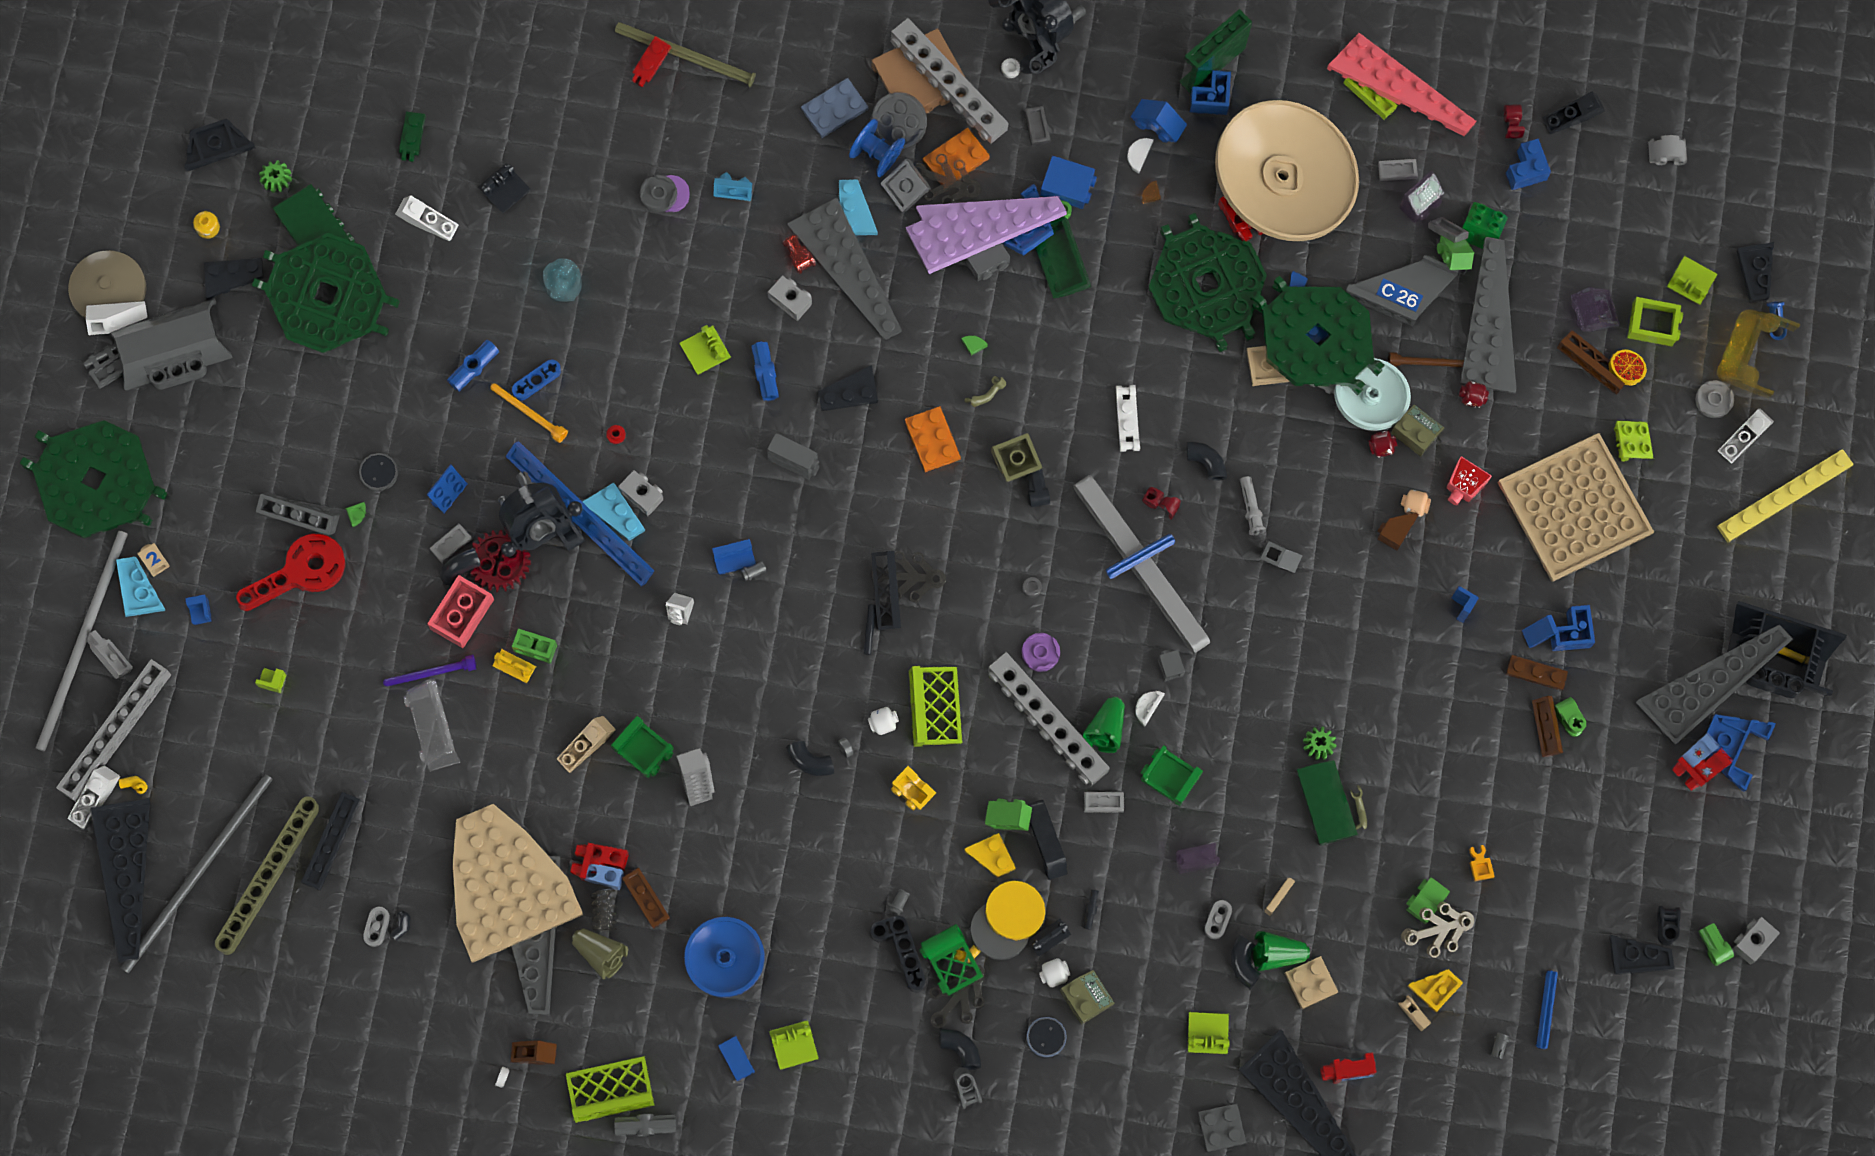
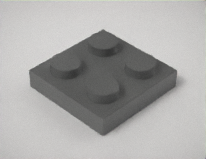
M905 159L880 183L901 212H906L931 189L910 159Z
M1237 1104L1198 1112L1206 1152L1246 1144Z

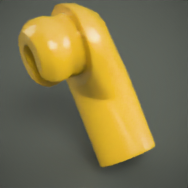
M138 776L119 779L121 789L132 787L139 794H143L147 790L146 782Z
M974 945L970 948L975 959L980 951ZM959 949L956 951L954 959L964 962L966 952Z

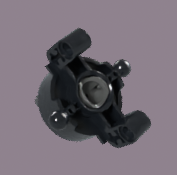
M988 0L993 8H1006L1010 5L1014 8L1009 13V17L1003 20L1002 26L1007 32L1016 30L1018 34H1023L1029 40L1034 50L1020 61V70L1024 74H1038L1054 64L1057 60L1056 52L1060 51L1057 43L1069 36L1073 31L1075 21L1086 14V10L1082 5H1078L1073 10H1070L1066 0H1001V2L1000 0Z

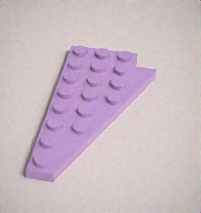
M1058 196L916 206V209L922 221L906 227V231L926 270L931 274L1067 214Z

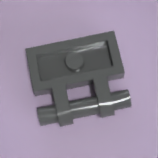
M116 343L111 346H105L104 350L96 355L92 354L88 357V360L83 362L86 369L94 365L95 368L89 371L99 389L123 375L119 353L114 355V352L118 350ZM109 356L110 359L99 364V361Z

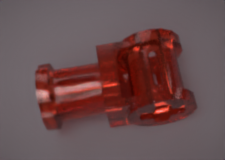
M792 235L783 241V245L787 246L790 251V259L798 274H802L803 270L811 266H816L812 254L805 246H801L797 235Z

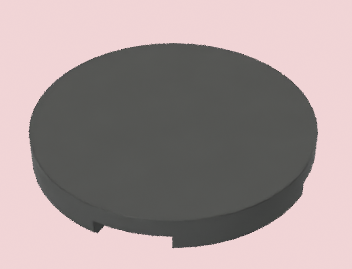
M895 92L888 94L878 101L873 110V119L878 121L875 134L880 139L884 138L885 143L890 146L899 138H904L905 144L903 149L911 147L921 140L926 131L927 116L925 109L918 99L908 93Z
M986 904L983 905L975 913L970 925V935L974 946L981 953L994 960H1007L1017 956L1024 949L1029 938L1013 940L995 933L986 918Z

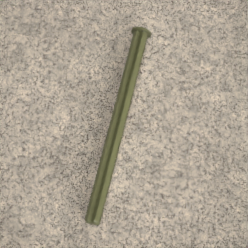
M618 22L615 28L616 33L646 45H650L655 37ZM661 39L672 47L668 52L669 54L746 83L748 87H751L756 75L754 72L752 74Z

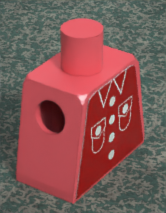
M1461 456L1446 487L1452 492L1448 501L1456 506L1461 499L1470 502L1489 482L1492 476Z

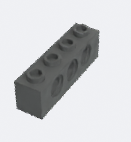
M268 492L260 494L256 513L327 535L335 533L340 516L339 514Z

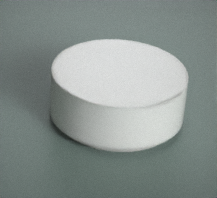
M1012 58L1003 61L1001 66L1002 74L1007 78L1016 77L1020 71L1018 61Z
M502 1067L495 1086L501 1088L504 1086L510 1071L508 1068Z

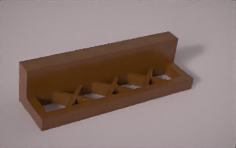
M1573 330L1558 345L1557 348L1616 395L1625 386L1624 382L1609 371L1610 360ZM1571 337L1574 338L1578 342V346L1575 345L1569 339ZM1584 351H1590L1591 353H1593V358ZM1604 362L1607 364L1608 370L1599 363Z

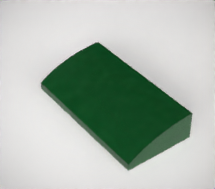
M1062 216L1051 221L1050 225L1054 234L1035 248L1052 296L1056 299L1092 286L1068 219Z
M1335 761L1297 769L1299 781L1320 846L1358 835Z

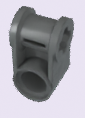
M964 1067L956 1069L953 1078L962 1108L965 1109L967 1105L976 1102L982 1103L979 1090L970 1071ZM963 1076H968L965 1082H959Z

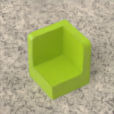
M264 668L260 680L256 679L255 683L260 688L281 693L286 673L280 669L273 671Z

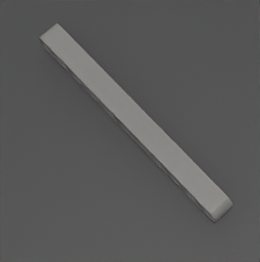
M1091 475L1086 476L1073 485L1077 495L1124 559L1143 549L1141 543ZM1151 557L1131 568L1193 654L1210 644V640Z

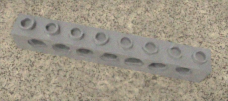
M909 18L891 31L892 44L904 52L905 58L916 65V69L920 74L926 75L929 83L941 91L942 97L953 104L957 113H962L965 116L967 123L979 131L978 133L983 140H987L991 144L1007 131L1008 122ZM911 40L915 43L913 45H909L906 42ZM919 54H926L927 57L921 58ZM938 67L940 70L933 71L931 68ZM950 80L952 83L946 84L943 81ZM963 93L965 96L958 97L956 94ZM975 106L977 110H970L969 107ZM987 119L990 123L984 124L981 120Z
M1007 652L989 666L988 675L994 683L998 682L1002 686L1001 690L1007 697H1012L1016 708L1028 715L1027 720L1031 725H1036L1041 730V736L1046 741L1050 740L1052 742L1055 752L1058 755L1062 754L1067 759L1065 761L1072 770L1076 769L1080 774V780L1085 785L1088 783L1090 786H1093L1109 772L1110 767ZM1006 673H1010L1014 676V679L1007 681L1003 676ZM1018 688H1024L1027 691V693L1025 695H1019L1017 694L1016 690ZM1031 702H1036L1039 704L1040 708L1037 710H1032L1029 707V704ZM1048 716L1053 722L1051 724H1044L1042 718ZM1062 731L1065 733V738L1058 739L1055 733ZM1074 745L1078 748V752L1072 754L1068 751V747ZM1088 760L1091 763V767H1082L1081 761Z
M152 659L149 661L56 788L61 793L77 802L93 770L105 766L170 678L171 674L167 669Z
M699 748L678 755L677 759L690 806L713 799L712 793L715 791L707 754H702Z

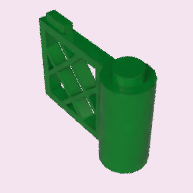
M957 924L921 943L920 952L933 965L941 981L938 985L943 994L947 993L950 996L984 977ZM964 948L966 952L964 962L954 959L956 951ZM943 958L950 960L947 972L940 970L937 961ZM953 961L963 964L960 976L950 973ZM966 966L973 967L977 975L971 979L963 977ZM949 975L959 978L957 986L951 990L947 984Z

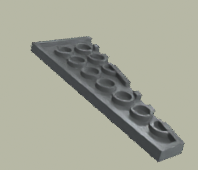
M837 198L788 223L791 230L885 340L903 332Z
M1485 237L1460 384L1465 385L1468 381L1484 384L1486 389L1515 394L1516 378L1505 242L1501 239Z
M1778 625L1644 696L1636 703L1676 745L1793 638Z

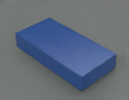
M1548 615L1522 630L1529 648L1535 647L1559 633L1552 615Z
M736 1036L718 1045L737 1082L755 1072Z

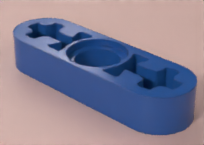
M548 360L512 386L513 396L522 401L536 393L561 374L560 364L556 360ZM549 366H552V367H555V366H556V368H555L556 372H554V373H553L552 371L548 372V371H549V368H548V367H549ZM540 376L542 378L541 383L533 384L531 382L532 377ZM528 381L529 386L532 388L531 390H529L525 382ZM517 388L524 389L525 393H518Z

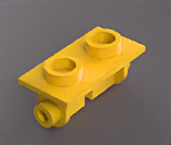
M501 649L500 653L497 652L494 658L495 662L492 665L525 683L529 681L536 668L535 665Z

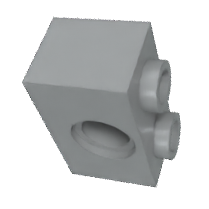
M782 276L768 291V298L798 321L812 305L811 295L803 289L801 291L796 287L797 284L791 278L786 279ZM790 294L796 296L793 300H789L786 297Z
M633 470L618 486L619 491L644 514L649 516L663 501V492L657 485L654 484L652 486L648 483V478L640 472L638 474ZM639 489L647 490L645 495L637 494Z
M1762 917L1757 921L1753 919L1746 927L1748 931L1744 935L1741 933L1734 940L1736 945L1732 949L1750 965L1761 956L1780 934ZM1751 935H1755L1758 938V944L1752 943Z

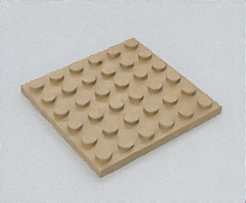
M1600 433L1498 481L1502 492L1552 582L1654 533Z

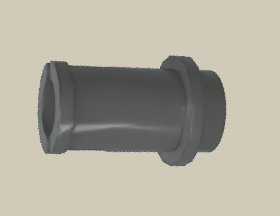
M759 561L750 567H743V570L740 572L744 581H751V578L766 573V568L763 562Z
M898 889L892 904H889V912L897 916L903 913L902 909L910 894L902 889Z
M1497 1033V1036H1494L1495 1042L1490 1056L1503 1059L1506 1044L1509 1043V1036Z

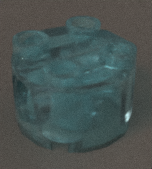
M559 258L552 263L550 262L543 271V281L548 296L557 301L571 302L579 295L582 289V277L579 268L573 261Z

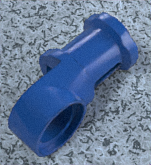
M1783 301L1767 303L1770 313L1768 331L1769 335L1775 340L1783 339L1787 333L1785 318L1783 317V305H1785ZM1781 326L1783 328L1782 335L1774 336L1772 333L1773 328Z

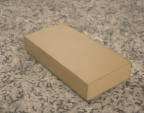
M1290 877L1287 878L1265 909V913L1271 916L1295 881Z

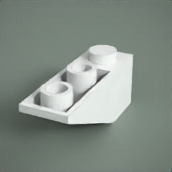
M411 195L402 200L395 214L408 223L448 241L452 239L458 227L457 223Z
M145 301L86 306V324L89 335L108 334L147 318Z
M1758 409L1724 443L1718 452L1732 464L1774 421L1761 409Z
M677 593L670 597L666 602V609L671 623L676 625L688 623L694 604L693 598Z
M106 766L93 770L67 819L85 829L92 820L90 808L103 805L112 793L120 776Z

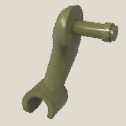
M994 376L992 378L994 385L986 394L973 396L972 399L965 398V402L971 403L973 407L989 402L999 389H1003L1006 386V381L1003 377H1000L999 380L997 376Z
M1357 785L1360 790L1359 793L1355 794L1350 790L1352 797L1355 798L1360 822L1355 826L1356 830L1362 826L1364 829L1367 828V818L1361 798L1363 792L1359 785Z

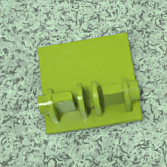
M1684 256L1667 287L1700 305L1715 280L1717 273Z
M703 326L701 332L680 342L697 375L731 358L713 326Z
M1616 421L1614 431L1617 438L1616 442H1620L1617 444V447L1620 448L1618 451L1621 461H1628L1629 458L1653 459L1648 423Z
M1189 1012L1188 1052L1228 1054L1229 1014Z
M808 1020L769 1031L780 1070L819 1059Z

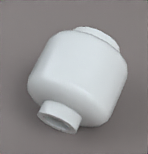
M883 707L871 712V717L868 718L873 733L876 732L878 735H883L896 729V722H899L895 711H891L889 707Z
M1056 958L1042 965V972H1039L1043 984L1047 983L1050 987H1056L1067 982L1070 971L1065 961Z

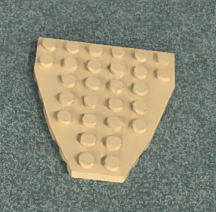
M491 804L456 819L453 854L456 924L472 963L583 915L568 877L535 840L497 806Z

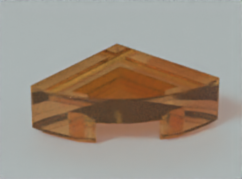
M1157 180L1151 182L1144 189L1142 204L1161 199Z

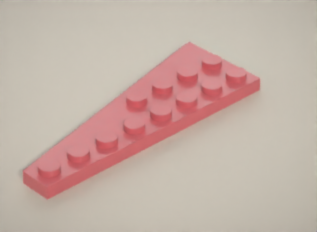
M1360 33L1354 37L1327 67L1329 71L1334 70L1342 74V77L1345 79L1351 78L1359 82L1358 85L1362 87L1367 86L1373 89L1376 94L1399 105L1402 103L1412 108L1411 111L1415 113L1418 111L1427 115L1429 120H1437L1443 123L1446 128L1462 136H1465L1477 122Z

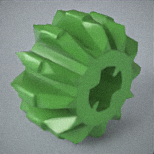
M278 160L275 164L269 161V166L263 165L264 171L259 172L261 177L260 183L264 185L265 190L271 188L272 193H275L276 189L282 192V187L288 188L287 182L292 181L291 176H289L291 171L287 169L285 163L280 165Z
M1314 727L1312 732L1308 731L1306 733L1308 738H1304L1303 743L1308 744L1304 746V750H1310L1309 757L1314 753L1316 754L1315 760H1318L1320 755L1325 760L1327 754L1332 755L1334 753L1332 749H1335L1337 745L1332 742L1335 741L1336 737H1329L1331 730L1324 733V727H1321L1320 731ZM1321 740L1323 744L1317 746L1316 743Z

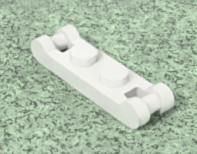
M1129 385V387L1116 386L1120 452H1125L1127 449L1140 451L1135 385ZM1123 395H1129L1130 399L1123 400ZM1126 438H1132L1133 442H1126Z

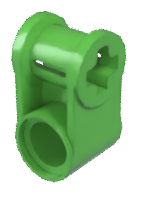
M1569 697L1554 705L1555 713L1567 733L1576 737L1585 729L1586 720L1575 700Z

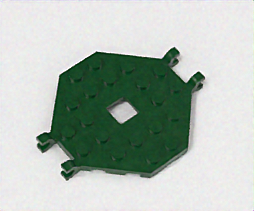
M1196 213L1188 215L1189 219H1187V222L1191 229L1173 236L1168 224L1161 227L1160 233L1166 242L1148 289L1165 322L1214 339L1221 353L1227 350L1228 344L1223 337L1226 334L1242 328L1247 341L1254 338L1255 332L1250 325L1255 309L1252 305L1255 303L1254 299L1262 291L1267 274L1250 242L1235 239L1233 236L1220 231L1216 232L1207 229L1208 227L1200 224ZM1212 271L1219 287L1206 293L1202 292L1196 278Z
M326 233L321 235V237L303 243L279 255L265 250L263 257L275 262L268 283L254 278L252 286L266 292L287 340L321 353H326L373 331L387 337L389 329L376 324L384 303L398 308L400 301L386 295L364 246ZM320 282L338 288L331 305L314 299Z
M1278 276L1274 280L1272 288L1279 292L1280 295L1268 305L1260 294L1254 299L1255 303L1252 306L1262 313L1264 320L1266 362L1293 385L1314 384V386H1329L1330 384L1348 386L1356 395H1359L1366 384L1356 378L1367 367L1376 376L1383 371L1382 368H1384L1385 364L1379 360H1374L1369 311L1341 287H1288L1284 279ZM1315 326L1321 327L1330 336L1321 346L1317 345L1306 335Z
M105 420L54 437H50L38 430L35 438H37L38 442L47 445L37 464L23 457L20 465L34 473L47 519L50 523L82 538H87L92 534L101 531L105 532L117 528L119 525L135 521L148 527L151 525L153 520L150 519V516L141 512L151 494L164 500L167 492H165V489L154 485L140 438L137 435ZM90 468L106 474L98 490L82 484V480Z

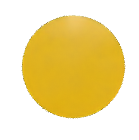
M1009 881L999 885L991 892L986 903L985 913L988 924L995 933L1008 939L1023 940L1034 935L1041 927L1045 917V904L1039 892L1031 885L1020 881Z

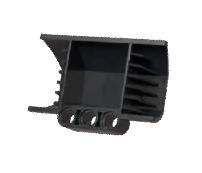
M1738 601L1727 652L1780 625L1793 638L1785 647L1805 656L1803 663H1800L1777 653L1755 673L1759 675V679L1754 678L1752 675L1746 683L1752 687L1787 698L1797 697L1803 689L1823 696H1831L1833 690L1819 685L1827 660L1846 639L1847 635ZM1771 679L1777 680L1778 685L1773 684ZM1790 685L1796 686L1797 691L1792 690Z

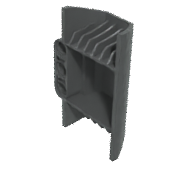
M215 299L138 321L108 333L115 340L122 362L125 391L152 383L156 389L162 390L204 377L207 372L206 366L233 358L231 352L220 343L215 335L209 313L211 306L217 304ZM194 365H201L198 370H192ZM177 370H182L179 376H174ZM158 376H164L161 381H155Z

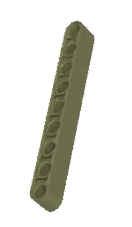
M304 797L300 800L217 936L215 946L222 954L230 955L235 951L319 812V805L312 797ZM313 803V809L305 811L304 807L306 804ZM303 820V826L294 828L295 822ZM287 837H293V842L290 845H284V840ZM282 854L283 858L280 862H273L275 855ZM267 871H271L272 877L268 880H264V873ZM257 888H261V895L258 897H253V891ZM250 905L251 911L248 914H242V909ZM235 923H240V929L236 932H233L232 925ZM230 940V946L227 949H222V942Z

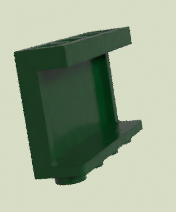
M312 184L273 208L276 216L297 246L321 237V235L326 233L352 242L355 241L350 232L345 233L343 230L345 226L341 219L334 217L332 214L334 210L331 205L324 203L322 200L324 196L320 189H315Z

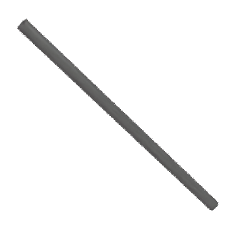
M264 774L141 939L139 959L273 779ZM138 960L124 962L121 969L129 974Z

